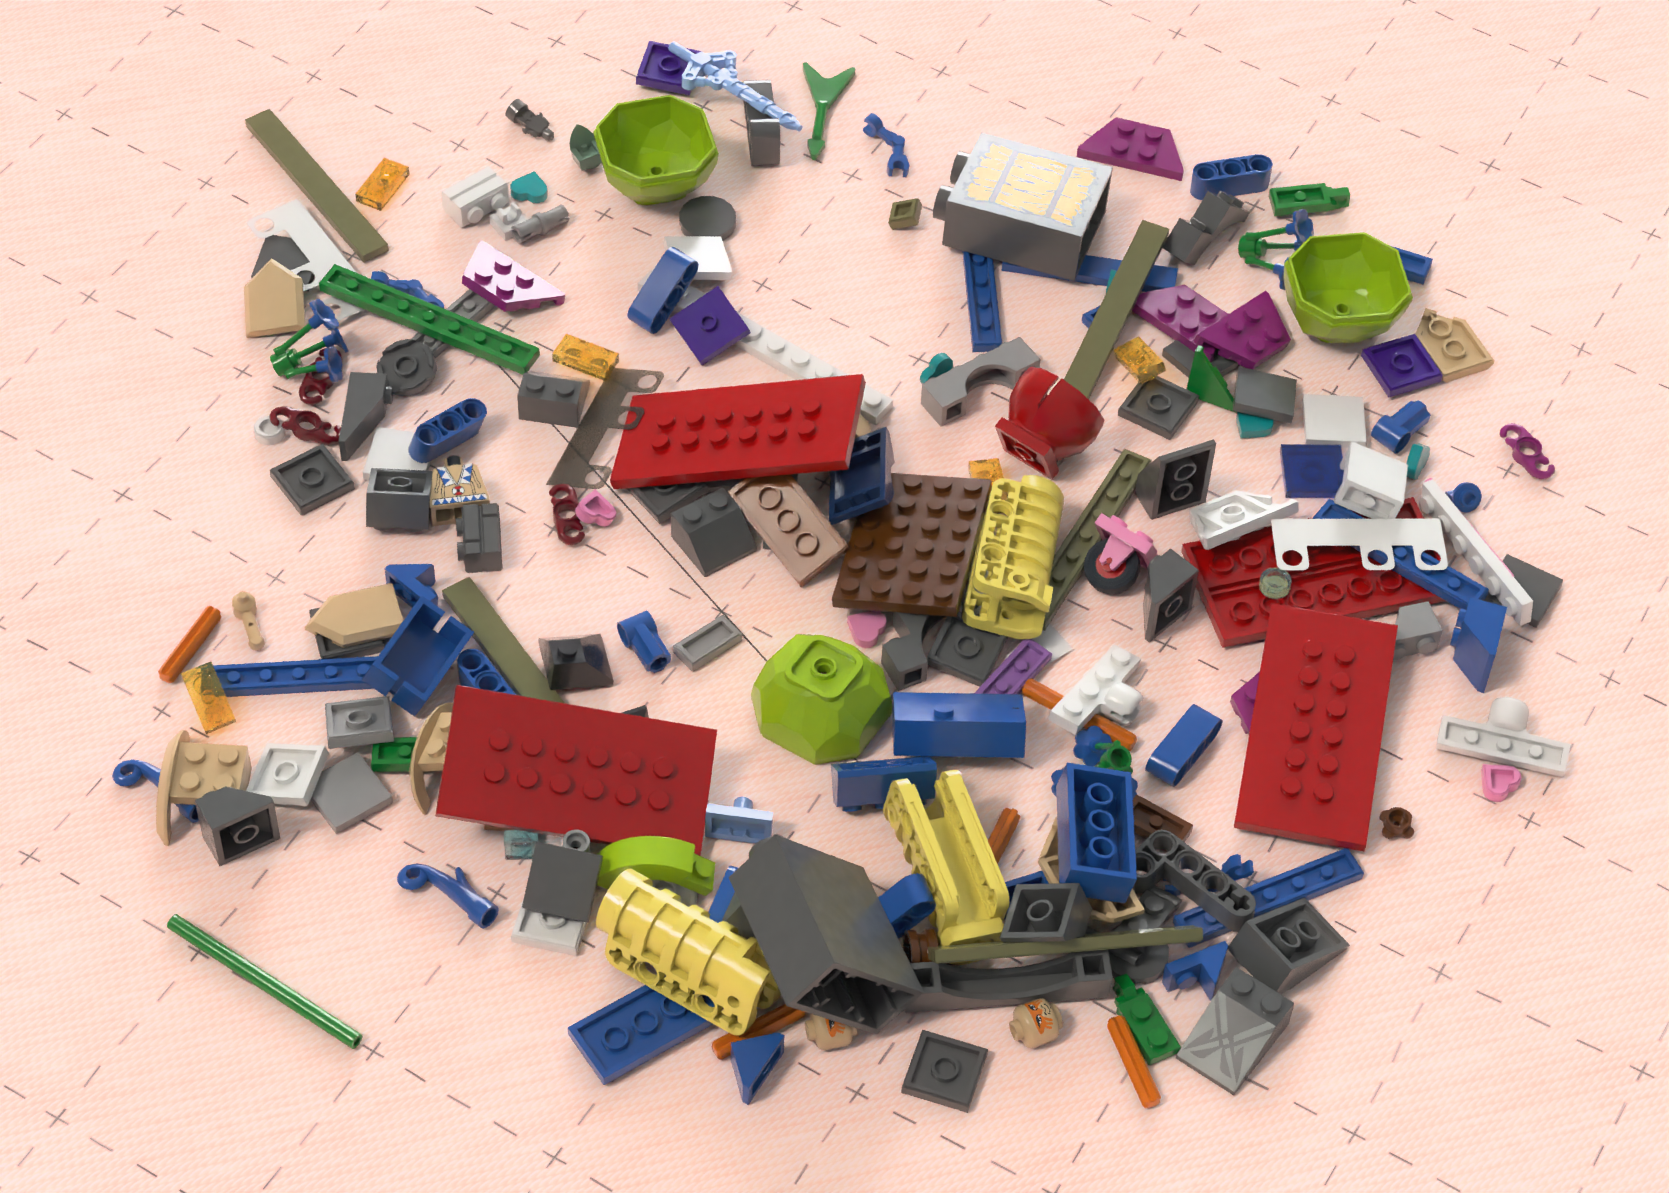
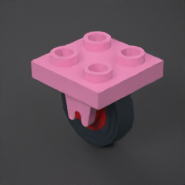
M1101 513L1095 521V526L1102 541L1097 542L1089 549L1084 560V572L1088 582L1097 591L1105 594H1119L1128 590L1136 583L1140 574V566L1147 569L1150 561L1157 556L1158 551L1154 548L1153 540L1141 531H1137L1135 534L1127 529L1128 525L1114 515L1109 518Z

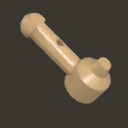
M241 591L232 599L233 614L236 618L243 621L250 648L259 651L264 647L265 641L260 634L255 619L257 612L256 600L251 593Z

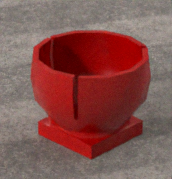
M1029 367L1019 377L1010 395L1008 420L1001 417L995 428L1005 452L1053 480L1059 472L1058 460L1082 453L1096 440L1105 420L1098 408L1084 394L1062 378L1047 395L1050 388L1059 379V376L1042 368Z

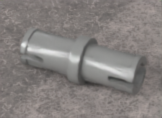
M561 204L547 212H537L527 221L512 226L513 238L517 243H522L533 236L545 235L553 227L568 222L570 218L568 217L569 213L566 207Z

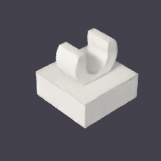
M511 202V205L505 209L498 208L496 213L490 215V224L504 241L513 238L512 226L527 221L515 202Z

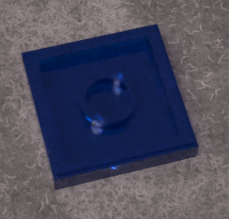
M1281 444L1279 452L1285 498H1335L1343 482L1344 470L1340 469V463L1343 459L1341 445Z

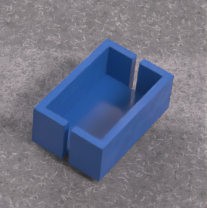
M422 595L362 678V681L385 697L390 692L394 695L391 701L414 717L426 703L474 634V631L452 616L449 617L439 633L434 631V627L445 611Z

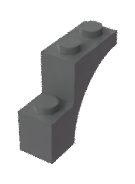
M1207 191L1190 221L1183 218L1178 219L1163 249L1183 262L1195 265L1206 248L1222 231L1235 223L1245 222L1250 212L1242 208L1244 205L1243 201L1231 194L1228 195L1222 191L1215 194Z
M893 612L892 625L899 637L882 644L881 664L898 691L927 681L928 660L925 657L922 643L929 630L947 616Z

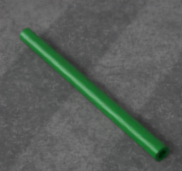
M174 914L167 923L169 930L351 1049H355L360 1044L363 1035L178 914Z

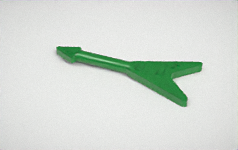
M807 62L802 64L805 79L817 108L812 138L807 140V147L812 160H816L825 148L823 134L827 110L830 109L855 76V67H850L832 78H824Z

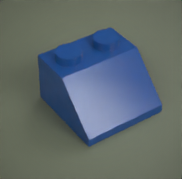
M1470 597L1467 608H1460L1450 646L1455 647L1453 661L1478 692L1484 693L1496 656L1507 607Z

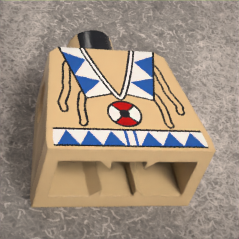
M452 455L445 459V467H437L433 470L430 496L432 526L456 524V518H462L461 507L463 505L478 504L481 506L482 504L490 503L489 495L476 464H463L460 456Z

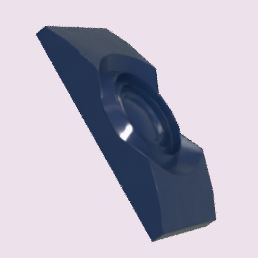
M887 427L855 438L849 469L830 471L829 522L831 525L883 507L892 501L894 488L891 478V467L895 461L890 433Z

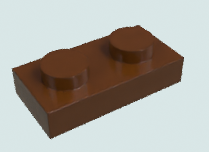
M1137 794L1134 796V833L1147 839L1155 831L1167 830L1185 842L1192 833L1193 824Z

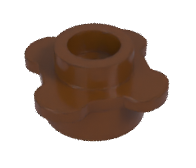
M1393 807L1380 813L1379 818L1384 826L1382 835L1385 838L1392 839L1393 837L1403 836L1409 839L1414 835V829L1411 827L1412 814L1406 809Z

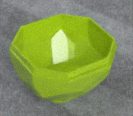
M672 95L617 103L593 131L608 183L639 205H653L683 199L688 193L695 191L707 182L717 165L719 153L703 109Z
M1366 232L1310 236L1284 263V283L1287 302L1303 334L1317 337L1325 343H1357L1383 334L1390 330L1401 318L1413 299L1399 251Z
M796 634L766 661L751 691V700L760 734L814 765L858 758L892 714V699L883 669L855 646L824 635Z

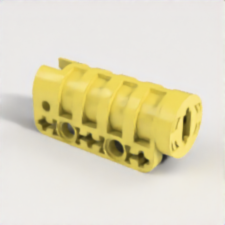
M627 869L622 872L605 894L597 913L596 927L608 934L605 955L609 963L616 969L733 1035H742L753 1025L758 1011L757 1007L767 1009L780 997V990L756 938L750 937L746 939L740 936L738 928L726 921L719 923L710 919L708 911L697 905L689 907L681 903V897L667 888L661 891L653 887L651 879L633 869ZM645 962L654 966L657 975L648 971ZM702 995L708 996L715 1006H708L704 1002Z

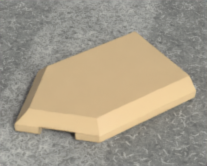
M271 258L244 286L247 338L299 331L305 326L303 280Z
M1425 308L1415 335L1442 373L1443 381L1449 382L1489 369L1494 364L1495 360L1466 320L1457 317L1450 319L1437 315V311Z
M387 583L329 596L307 623L305 630L314 635L320 634L332 640V643L342 648L391 638L403 622L393 584Z

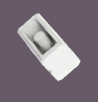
M487 166L442 190V208L461 228L470 223H477L486 214L494 210L497 211L498 208H504L509 202L507 182L500 175H497L490 166Z

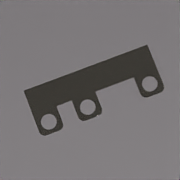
M611 367L546 485L563 483L576 488H602L608 480L612 469L609 466L588 465L590 459L608 428L630 430L635 428L644 414L642 407L620 406L627 393L655 392L664 378V373L661 371ZM647 375L656 377L657 380L653 386L649 388H640L638 386V382L642 377ZM633 411L637 414L636 419L630 424L623 425L618 422L619 416L624 412ZM600 470L604 473L603 479L596 484H588L585 481L587 474L592 471Z

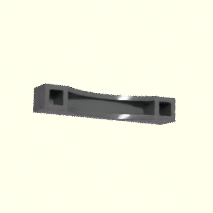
M1108 949L1071 952L1045 962L1003 969L965 968L946 963L937 964L935 962L910 963L924 993L905 1009V1013L1018 1005L1039 998L1046 999L1048 1002L1109 998L1113 981Z

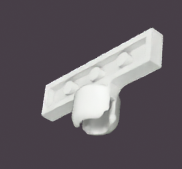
M1113 644L1050 711L1048 720L1074 735L1097 713H1103L1105 717L1123 726L1131 724L1140 712L1141 706L1139 702L1143 701L1144 697L1140 691L1125 684V682L1139 668L1141 658Z
M1500 697L1492 702L1486 723L1442 715L1435 748L1564 777L1571 743L1528 733L1526 727L1529 707L1526 703L1512 697Z

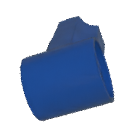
M1410 401L1393 416L1384 415L1373 427L1371 436L1397 454L1405 448L1411 436L1429 422L1431 414L1428 412L1426 405L1421 401Z
M643 611L617 622V630L621 641L626 648L631 647L647 672L657 673L662 671L671 662V654L658 636L655 621L649 611Z

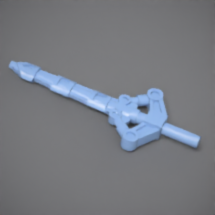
M675 41L670 43L669 51L688 63L685 72L682 74V88L686 90L709 86L713 90L724 88L736 97L749 103L750 106L761 113L767 114L772 118H779L781 126L798 132L802 130L803 126L796 120V116L788 111H783L774 102L758 94L737 79V53L735 51L726 50L716 53H704L701 51L694 54Z

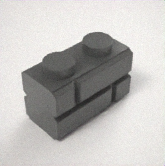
M497 503L482 504L481 506L478 504L463 505L461 507L462 518H456L457 537L463 536V542H457L458 561H464L467 573H478L483 570L486 572L501 571L503 564L499 505Z

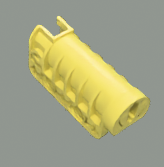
M1024 475L1021 482L1002 478L993 483L986 515L984 516L974 552L962 609V620L968 626L1015 639H1032L1042 634L1046 612L1049 613L1053 587L1049 586L1064 506L1063 493L1051 480L1037 475ZM1002 491L1008 492L1006 501L1001 500ZM993 512H1002V513L1006 514L1007 516L1001 515V514H997V513H993ZM995 527L997 528L996 535H994ZM986 570L988 571L987 578H985ZM974 588H976L979 592H982L984 594L978 593L977 591H975ZM975 605L981 606L980 616L974 615Z
M956 769L941 773L939 780L935 781L934 784L937 793L935 800L926 809H924L915 784L911 785L907 778L892 781L883 806V814L895 830L898 841L902 843L905 860L913 865L911 874H923L926 878L936 903L935 910L928 916L930 924L938 929L937 942L939 946L1001 941L1000 936L1004 926L1003 920L1009 908V893L960 772ZM980 960L951 962L950 964L965 965L978 962Z

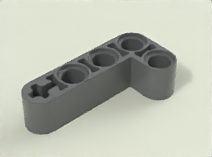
M771 79L743 81L744 84L755 92L774 102ZM743 100L751 166L780 164L779 118H772L767 114H763Z
M1167 830L1155 831L1135 850L1136 871L1146 872L1143 875L1137 874V880L1132 888L1135 893L1143 894L1146 890L1150 891L1164 878L1233 932H1239L1246 921L1254 918L1256 906L1254 896L1173 833ZM1163 849V850H1166V851H1168V852H1167V853H1159V852H1157L1156 850ZM1183 869H1190V870H1192V871H1194V872H1192V873H1185V872H1183L1182 870H1183ZM1208 889H1216L1219 892L1211 893Z

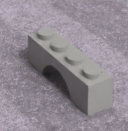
M1021 337L1010 342H1004L999 347L985 354H979L969 362L955 366L950 371L927 380L922 384L920 404L942 427L966 415L967 394L970 391L986 384L1002 385L1013 390L1019 377L1029 367L1040 368L1041 359Z
M1429 601L1399 607L1394 624L1398 625L1393 660L1418 653L1427 654L1437 650L1443 630Z

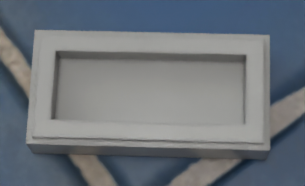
M721 615L673 645V653L694 672L740 643L743 634L724 615Z

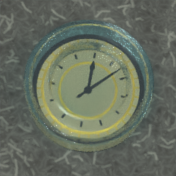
M1275 567L1268 568L1261 574L1259 589L1269 598H1283L1290 591L1291 576L1285 570Z

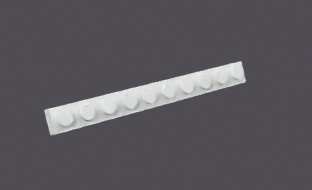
M656 266L637 283V291L641 290ZM689 285L673 311L676 313L680 312L705 295V293ZM737 312L751 333L735 343L734 346L794 380L849 375ZM866 384L860 414L870 423L877 425L893 408V399Z

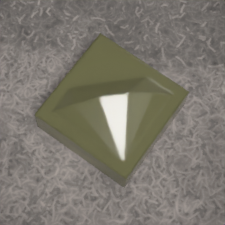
M914 198L892 203L888 221L892 230L918 225L922 210L920 199Z

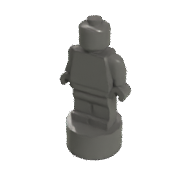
M515 99L511 102L505 112V116L513 123L523 125L525 129L522 128L524 134H530L533 137L542 136L546 141L554 139V132L548 128L550 123L543 116L542 112H539V115H535L529 110L528 105L520 99Z

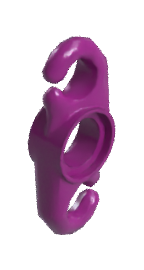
M1516 423L1504 425L1499 433L1501 438H1505L1508 431H1513L1519 436L1517 438L1507 437L1505 439L1506 444L1513 450V459L1522 465L1532 477L1538 479L1550 478L1555 473V466L1553 464L1548 466L1547 471H1541L1536 468L1538 464H1549V459L1541 452L1542 444L1540 441L1534 438L1522 425ZM1520 448H1531L1535 452V454H1523L1520 451Z

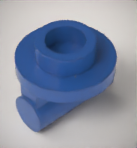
M1463 482L1454 490L1445 491V494L1454 505L1464 513L1475 510L1482 498L1479 487L1471 482Z

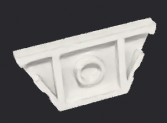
M1236 490L1189 509V520L1204 549L1209 550L1228 541L1237 540L1242 535L1252 531L1261 530L1266 525L1271 524V519H1283L1298 513L1299 505L1295 499H1289L1284 504L1273 503L1272 496L1252 494Z

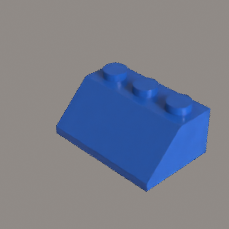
M929 756L831 764L833 803L836 807H842L844 812L862 810L861 805L874 804L875 809H883L892 781L907 778L911 785L915 784L922 804L926 805L927 799H935L936 790L934 784L937 779V763Z

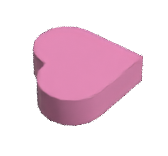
M596 489L583 498L575 509L576 516L587 524L595 522L600 526L607 527L616 517L615 508Z
M867 611L847 617L852 637L859 647H873L877 644L878 636L885 632L886 617L880 611Z
M1483 764L1482 766L1483 793L1490 801L1501 802L1506 799L1509 792H1513L1519 787L1521 773L1515 767Z

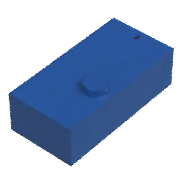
M893 692L892 740L894 756L1025 758L1026 716L1022 694Z
M1067 762L1056 786L1059 883H1079L1087 898L1126 903L1137 880L1131 772Z

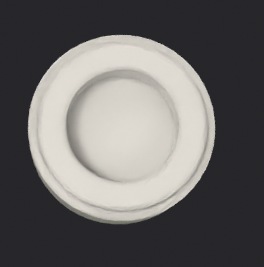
M269 416L259 418L253 426L257 442L268 446L281 442L285 436V429L282 428L283 421L277 417L280 424L274 426L270 422Z

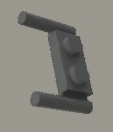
M1155 885L1150 891L1146 890L1139 898L1145 909L1144 914L1123 920L1114 932L1163 928L1174 911L1178 910L1182 899ZM1087 926L1085 934L1101 932ZM1149 946L1108 949V952L1136 966L1140 957Z

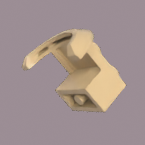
M445 703L438 706L428 716L420 729L412 751L409 767L410 786L413 798L422 814H426L431 803L425 788L424 772L443 770L453 703Z
M187 730L179 731L169 741L161 766L156 802V831L165 846H169L172 834L171 803L196 805V799L201 798L210 791H216L225 786L246 791L252 770L248 746L190 743V735Z

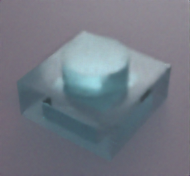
M504 830L505 859H533L536 841L539 842L538 833Z

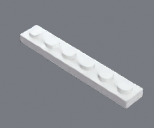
M1432 479L1422 484V496L1420 497L1422 510L1433 519L1441 520L1443 534H1446L1450 539L1455 551L1458 554H1462L1468 561L1472 572L1475 575H1479L1485 582L1489 593L1495 595L1502 603V606L1507 607L1506 614L1512 616L1519 626L1531 622L1533 600L1435 480Z

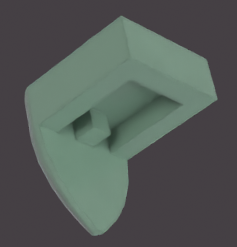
M576 124L569 141L572 158L581 171L594 169L602 163L594 135L588 128Z

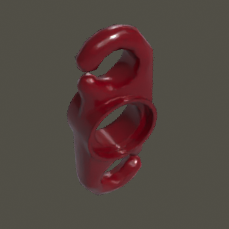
M325 348L319 351V356L324 357ZM337 350L338 355L341 357V360H343L341 352ZM317 357L315 359V362L311 363L310 365H315L317 361H322L323 359L321 357ZM317 371L306 373L298 392L300 400L308 405H316L322 402V395L334 385L330 380L329 374L327 378L317 380L313 378L318 373ZM318 391L320 395H317L315 397H308L306 394L308 392Z
M281 406L273 409L269 415L270 422L274 426L280 424L277 416L283 415L287 417L289 421L283 422L282 428L292 430L294 436L300 440L323 443L328 446L339 443L341 427L339 425L334 426L336 436H329L325 433V430L331 429L332 424L321 421L319 415L312 411H302L288 406ZM309 422L315 428L307 430L302 428L299 423Z
M557 484L549 491V495L552 496L550 501L553 505V522L557 536L566 545H576L582 542L585 537L584 532H581L583 530V526L580 523L581 520L575 513V509L579 504L575 489L569 484ZM561 491L568 494L563 499L554 497L556 493ZM563 510H571L575 513L571 518H562L558 514ZM572 529L579 531L575 537H569L565 533Z

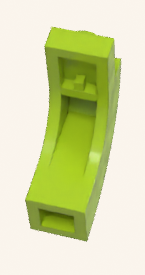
M661 836L632 837L614 842L597 853V855L604 856L597 885L608 890L622 872L627 869H633L651 880L672 882L706 896L713 891L716 862L695 854V845L686 841Z

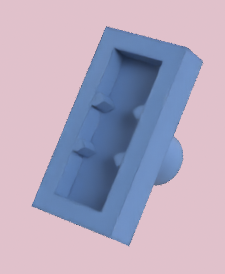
M743 796L734 800L733 807L708 803L704 837L756 844L762 839L772 837L773 812L753 809L752 800Z

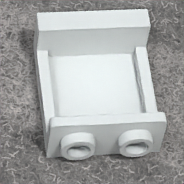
M1351 442L1340 463V469L1344 470L1343 482L1335 495L1334 503L1372 519H1395L1404 503L1408 464Z

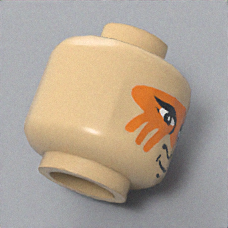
M1043 998L1015 1007L1013 1021L1009 1022L1010 1032L1014 1040H1021L1028 1048H1035L1056 1040L1059 1035V1029L1063 1027L1062 1017L1057 1006Z
M810 1014V1020L805 1021L808 1041L815 1040L817 1047L821 1050L848 1046L852 1041V1036L857 1035V1028Z

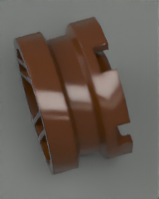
M924 929L922 933H917L916 930H906L903 937V950L909 962H932L928 957V947L938 946L935 930Z

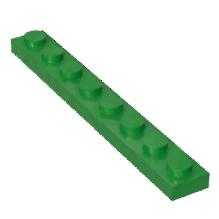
M334 264L319 282L321 292L521 375L528 372L540 357V349L536 346Z

